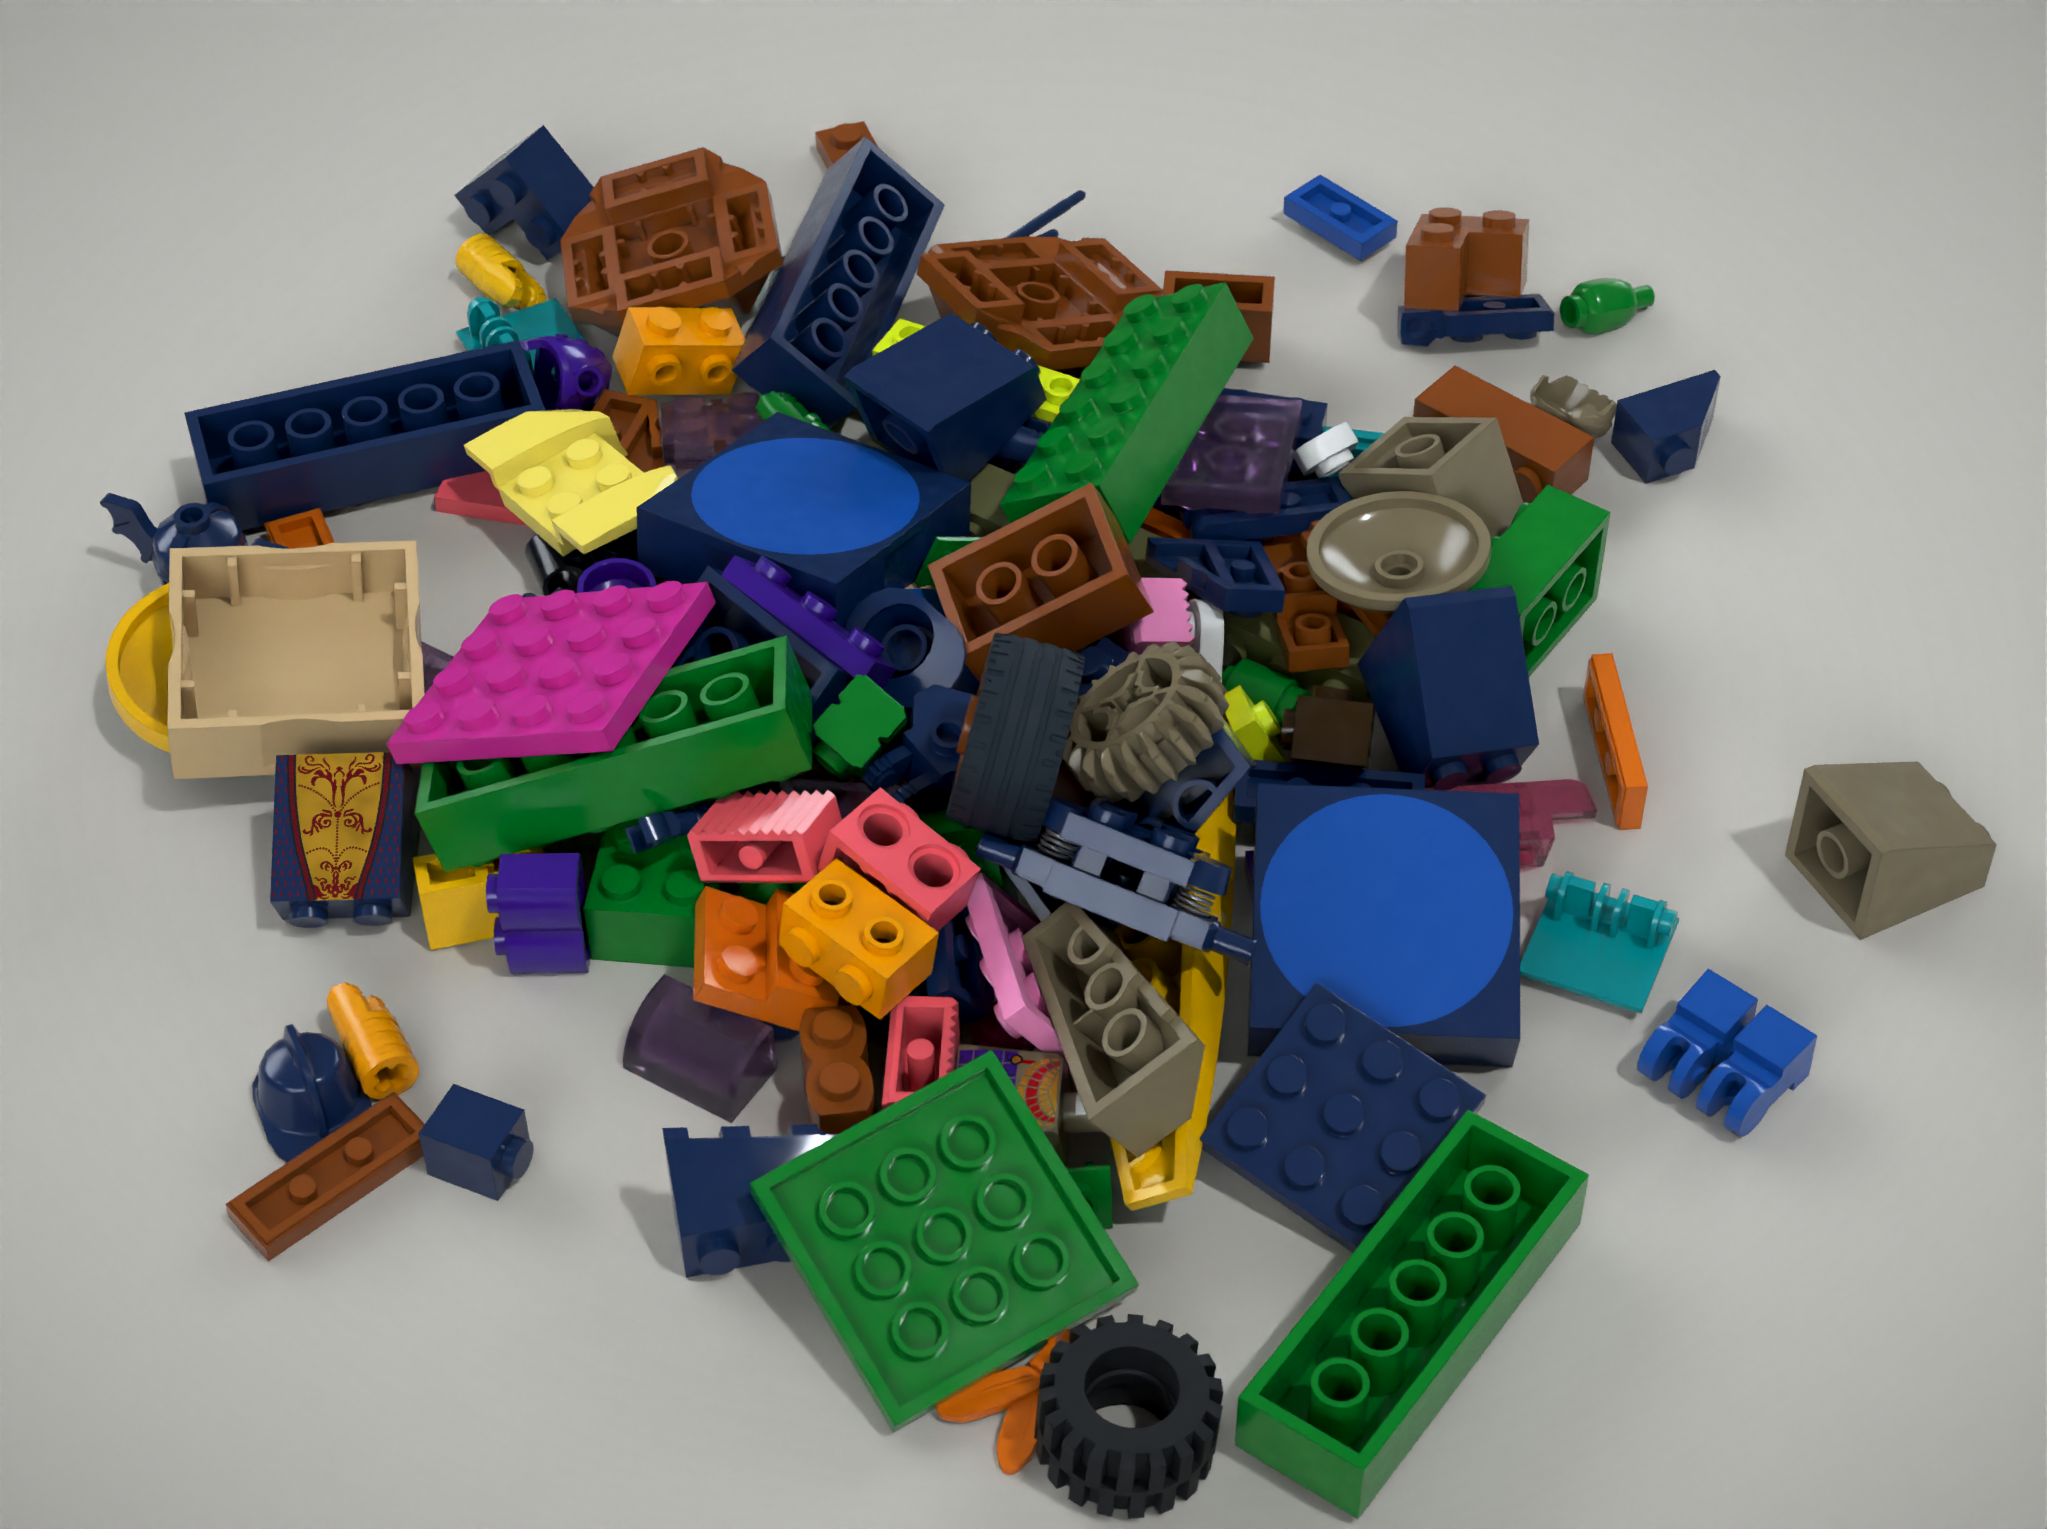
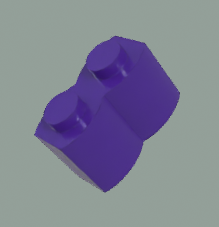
M580 853L500 854L498 874H488L486 882L487 909L489 913H499V917L495 918L494 923L496 955H506L511 974L589 973L590 948L584 916L586 901L585 879Z

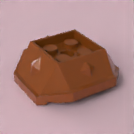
M704 147L601 176L589 194L591 201L575 216L560 240L567 306L574 324L595 325L619 337L628 307L732 308L735 317L749 314L770 272L784 264L773 201L766 181L743 168L723 163L719 155Z
M1024 236L936 244L930 248L928 253L924 252L921 254L917 275L929 286L940 318L952 313L969 325L973 322H978L986 327L995 336L998 343L1013 352L1015 349H1020L1027 353L1037 365L1077 379L1081 377L1084 369L1091 364L1103 346L1104 338L1116 326L1124 313V307L1139 296L1152 294L1154 297H1159L1163 293V289L1105 238H1082L1080 241H1068L1058 237Z

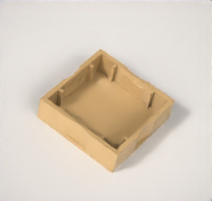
M417 540L328 543L320 546L295 549L263 546L170 548L169 616L173 652L168 662L167 730L173 779L275 775L276 755L390 752L386 743L404 722L405 715L425 695L421 647ZM410 763L412 769H421L423 763Z

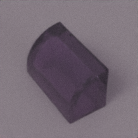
M664 974L649 991L632 1021L624 1046L623 1068L732 1123L777 1070L773 1027L748 1016L694 1001L692 987Z

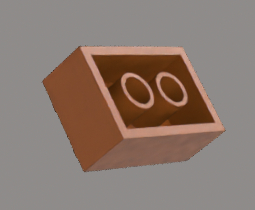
M1092 482L928 565L946 619L957 628L964 639L967 655L965 664L979 682L995 633L1018 635V637L1023 639L1026 637L1037 640L1038 643L1043 644L1045 642L1056 645L1057 648H1066L1075 652L1154 612L1119 521Z

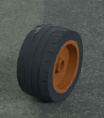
M994 634L977 695H971L956 750V753L961 755L947 807L946 819L965 827H973V829L978 831L992 832L993 835L1005 838L1007 836L1013 840L1036 842L1046 816L1066 746L1083 675L1084 656L1066 648H1057L1056 645L1045 642L1043 644L1038 643L1037 640L1026 637L1023 639L1018 637V635Z

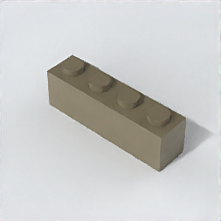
M1066 902L1024 934L1022 940L1088 1120L1136 1157H1139L1192 1117L1205 1045L1127 958L1119 936L1086 909Z

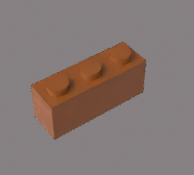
M1456 365L1415 398L1413 417L1497 418L1524 502L1531 503L1547 485L1572 495L1589 478L1594 443L1593 436Z

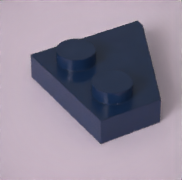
M1147 538L1145 554L1147 564L1170 578H1181L1187 583L1185 588L1220 610L1228 611L1235 616L1244 618L1259 617L1263 612L1282 613L1286 590L1260 541Z

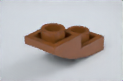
M1293 562L1285 567L1274 568L1286 590L1282 613H1272L1288 672L1349 667V643L1336 615L1337 598L1324 591L1315 582L1309 572L1307 562Z

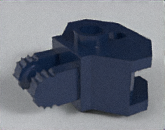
M936 684L916 693L913 697L908 730L902 734L901 746L884 754L882 758H878L875 762L873 761L867 767L868 769L862 777L873 793L880 787L884 790L886 787H891L904 779L907 785H902L895 793L891 794L899 803L908 805L916 813L927 806L932 812L947 809L961 755L957 754L956 750L968 704L973 694Z

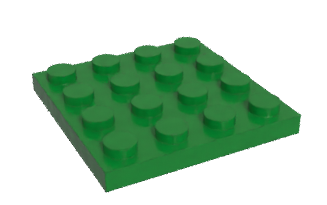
M992 1050L750 1182V1193L893 1433L993 1373L999 1372L1042 1347L1050 1339L1061 1335L1068 1329H1073L1136 1292L1139 1283Z

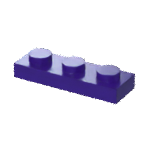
M734 555L721 574L724 579L855 678L857 674L867 675L883 689L897 670L880 656L885 647L878 640L858 627H854L849 633L833 621L838 611L832 605L810 591H807L804 597L787 586L792 576L768 558L761 556L756 563Z

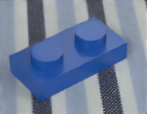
M1318 175L1284 197L1283 214L1360 261L1396 238L1398 224L1396 219L1322 175Z

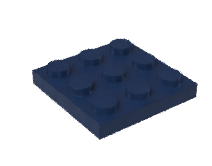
M1316 982L1199 1139L1203 1143L1202 1150L1353 1253L1467 1110L1476 1114L1485 1103L1486 1094Z

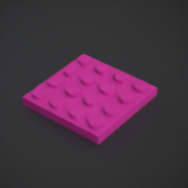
M667 581L654 587L630 589L623 585H617L595 592L575 593L572 590H561L547 596L523 598L522 595L512 594L498 599L490 606L488 614L474 632L462 642L460 650L446 668L436 675L432 686L418 704L405 715L404 722L386 743L395 763L409 764L613 751L716 604L708 582L681 584L678 581Z

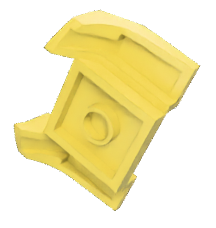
M577 409L528 411L463 445L467 455L490 474L494 487L500 492L504 506L562 556L575 549L586 554L637 529L636 507L678 480L671 466L657 468L644 473L625 458L628 453L621 446L610 417L599 411Z

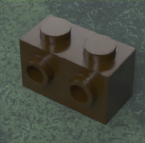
M1313 686L1312 697L1298 695L1296 710L1285 708L1280 745L1283 746V750H1291L1290 758L1293 763L1369 769L1376 713L1374 704L1351 701L1352 695H1350V690Z

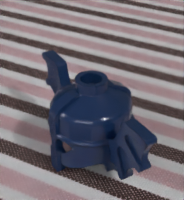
M107 493L100 501L101 506L106 508L112 516V531L115 534L124 535L134 543L140 551V559L143 563L153 561L162 586L169 583L170 548L249 546L237 518L230 514L229 508L225 505L215 502L204 505L200 503L185 504L163 520L158 528H156L141 504L135 500ZM260 538L255 539L250 545L289 549L286 546Z

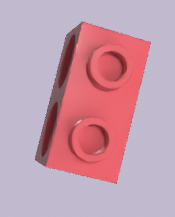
M881 787L829 831L817 867L821 872L837 858L936 931L942 929L967 906L981 870L960 847L946 841L920 820L912 808L906 804L899 803Z

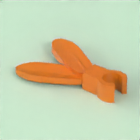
M1069 1329L1050 1339L1030 1360V1366H1020L993 1373L937 1406V1415L941 1419L960 1423L978 1420L1007 1410L996 1446L999 1467L1007 1475H1014L1019 1472L1032 1459L1036 1451L1037 1439L1034 1438L1041 1372L1044 1363H1049L1050 1352L1057 1342L1061 1340L1069 1343Z

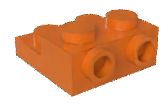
M707 886L704 888L695 902L694 1001L799 1032L800 1023L806 1010L844 1006L846 1000L839 994L835 986L809 967H802L795 963L785 950L778 945L783 903L794 893L777 888L765 905Z

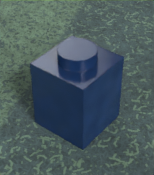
M456 1084L451 1086L418 1133L427 1175L499 1201L513 1179H520L525 1174L531 1163L534 1151L533 1142L530 1141L524 1109Z

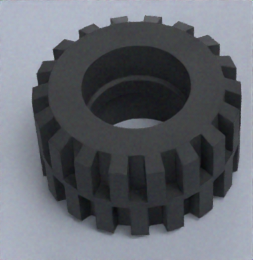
M1128 1314L1127 1322L1118 1323L1115 1322L1113 1315L1097 1318L1095 1329L1091 1330L1085 1324L1070 1331L1069 1343L1059 1340L1052 1348L1049 1363H1044L1040 1376L1034 1438L1037 1439L1036 1454L1040 1465H1049L1047 1478L1056 1489L1066 1485L1070 1487L1069 1500L1081 1507L1088 1500L1098 1504L1097 1514L1112 1517L1113 1509L1127 1510L1128 1519L1144 1518L1145 1509L1152 1506L1161 1514L1174 1509L1176 1495L1187 1501L1197 1492L1199 1479L1206 1480L1212 1466L1223 1409L1221 1405L1223 1398L1222 1381L1219 1378H1214L1216 1365L1209 1353L1197 1355L1199 1342L1188 1333L1181 1337L1173 1335L1174 1325L1160 1319L1156 1326L1144 1324V1315ZM1112 1404H1131L1152 1412L1161 1421L1141 1428L1123 1427L1105 1420L1096 1410Z

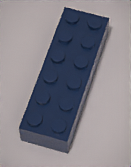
M865 136L827 169L783 261L784 264L781 265L731 371L761 395L771 393V391L792 394V397H796V402H800L809 413L815 412L821 419V422L831 429L857 408L844 375L854 366L871 358L874 347L892 328L919 266L921 254L927 248L945 204Z
M520 340L184 412L206 502H215L227 506L230 514L237 518L241 531H246L251 528L264 526V523L313 509L320 508L321 512H326L348 506H357L370 501L415 493L419 490L440 486L443 480L486 471L467 455L463 445L525 412L545 411L524 351L521 348Z

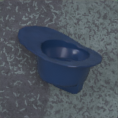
M889 587L871 593L856 605L846 621L845 630L849 633L854 627H858L885 647L880 656L897 670L883 690L904 708L912 709L913 697L916 693L933 684L953 689L962 676L967 657L963 637L957 628L929 602L909 589Z
M293 1024L286 1025L283 1039L276 1041L266 1050L259 1065V1072L252 1084L253 1100L267 1140L276 1155L287 1163L372 1106L369 1096L364 1093L360 1081L354 1073L347 1054L337 1041L322 1033H299Z

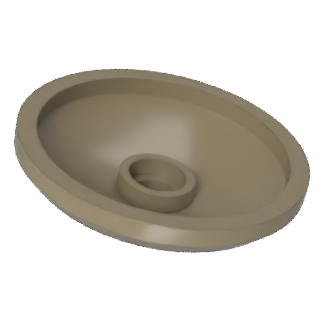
M1383 492L1354 499L1326 514L1314 526L1309 535L1306 547L1307 564L1315 582L1324 591L1338 600L1366 611L1394 613L1404 598L1467 591L1474 586L1489 566L1491 539L1488 528L1483 520L1470 508L1455 500L1425 492Z

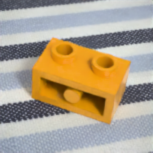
M628 307L612 357L627 395H731L737 375L731 369L742 349L745 337L732 308Z
M836 858L783 903L778 945L785 950L795 963L802 967H809L835 986L839 994L846 1001L862 1006L881 1020L932 974L939 932Z

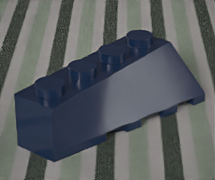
M1224 720L1225 724L1222 729L1211 735L1214 743L1212 747L1202 750L1195 758L1196 765H1188L1179 772L1177 781L1169 779L1161 784L1157 793L1152 794L1146 790L1133 802L1124 797L1121 801L1115 803L1137 812L1138 816L1135 821L1137 825L1153 831L1154 827L1161 829L1162 824H1167L1195 835L1243 776L1258 765ZM1103 797V798H1098V799L1095 798V799L1092 800L1090 803H1088L1086 806L1091 805V803L1100 804L1101 799H1103V800H1107V799H1106L1105 797ZM1051 830L1052 832H1054V833H1056V834H1059V835L1061 834V833H1059V832H1057V831H1055V830ZM1047 835V836H1049V837L1052 838V839H1055V840H1058V841L1067 843V844L1072 845V846H1074V847H1076V848H1077V846H1078V845H1074V844L1068 843V842H1066V841H1063V840H1061V839H1059V838H1057V837H1054V836H1051V835ZM1040 839L1036 841L1034 844L1041 843ZM1045 841L1051 845L1063 848L1075 854V851L1059 846L1053 842ZM1113 859L1109 869V873L1116 876L1118 874L1124 875L1136 884H1140L1144 874L1143 870ZM1002 867L1040 921L1066 903L1064 900L1042 892L1043 887L1011 874L1012 870ZM1089 911L1113 932L1120 924Z
M817 1124L790 1125L787 1136L751 1137L749 1126H722L719 1138H689L687 1127L662 1128L673 1212L686 1278L704 1274L722 1275L736 1268L774 1261L791 1262L750 1193V1182L838 1134L829 1135L825 1131L818 1129Z

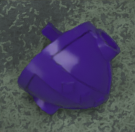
M565 334L542 336L520 341L523 351L536 349L533 378L545 411L565 409L591 411L603 391L609 389L613 370L602 351L588 345V342L584 339L568 338L569 335ZM553 367L556 381H554L553 377L551 376Z

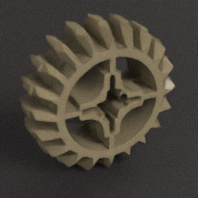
M1175 641L1166 643L1161 648L1156 644L1149 645L1140 655L1135 652L1129 653L1123 663L1116 667L1110 665L1108 673L1099 680H1092L1091 689L1086 694L1077 697V708L1074 710L1062 757L1066 762V768L1086 791L1090 790L1097 799L1105 797L1111 803L1121 801L1124 797L1133 802L1146 790L1152 794L1157 793L1161 784L1169 779L1177 781L1179 772L1188 765H1196L1195 758L1202 750L1212 747L1214 743L1211 735L1221 730L1225 724L1222 715L1228 709L1229 703L1224 697L1227 690L1220 682V675L1206 661L1202 654L1196 653L1190 645L1180 647Z

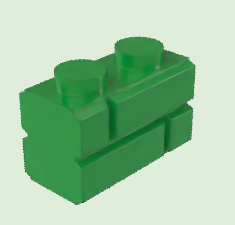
M857 674L838 696L840 704L832 703L813 724L814 734L818 743L812 750L816 755L814 759L841 783H844L849 776H852L856 781H864L862 777L868 769L867 767L873 761L875 762L878 758H882V752L888 753L892 751L902 740L903 732L908 730L905 708L867 675Z

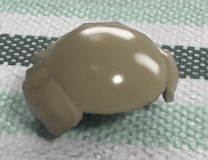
M1542 375L1531 389L1530 400L1533 406L1582 430L1594 438L1606 435L1613 425L1612 419L1616 413L1617 403L1612 399L1609 400L1606 395H1599L1597 390L1589 389L1588 385L1579 384L1578 380L1570 376H1563L1548 383L1549 377Z

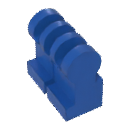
M1708 968L1677 1003L1676 1012L1650 1036L1638 1059L1637 1071L1652 1081H1657L1668 1071L1674 1070L1668 1083V1090L1677 1097L1684 1099L1702 1083L1708 1069L1715 1063L1718 1066L1708 1075L1707 1080L1702 1086L1697 1097L1696 1108L1711 1117L1722 1107L1730 1105L1724 1119V1126L1738 1136L1744 1137L1759 1124L1769 1107L1788 1088L1794 1091L1809 1076L1818 1035L1767 1004L1755 1016L1758 999Z

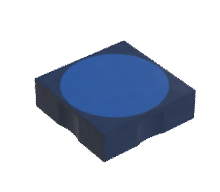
M777 412L636 507L638 562L650 569L656 577L666 581L690 584L697 583L707 566L724 571L734 555L756 563L761 556H764L792 576L787 586L804 597L807 591H810L832 605L838 611L833 621L845 629L846 621L856 605L871 593L889 587L905 588L915 582L936 537H969L972 482Z
M1257 783L1254 824L1252 939H1257L1258 942L1250 962L1247 1056H1261L1317 982L1440 1064L1513 1067L1520 1042V794Z

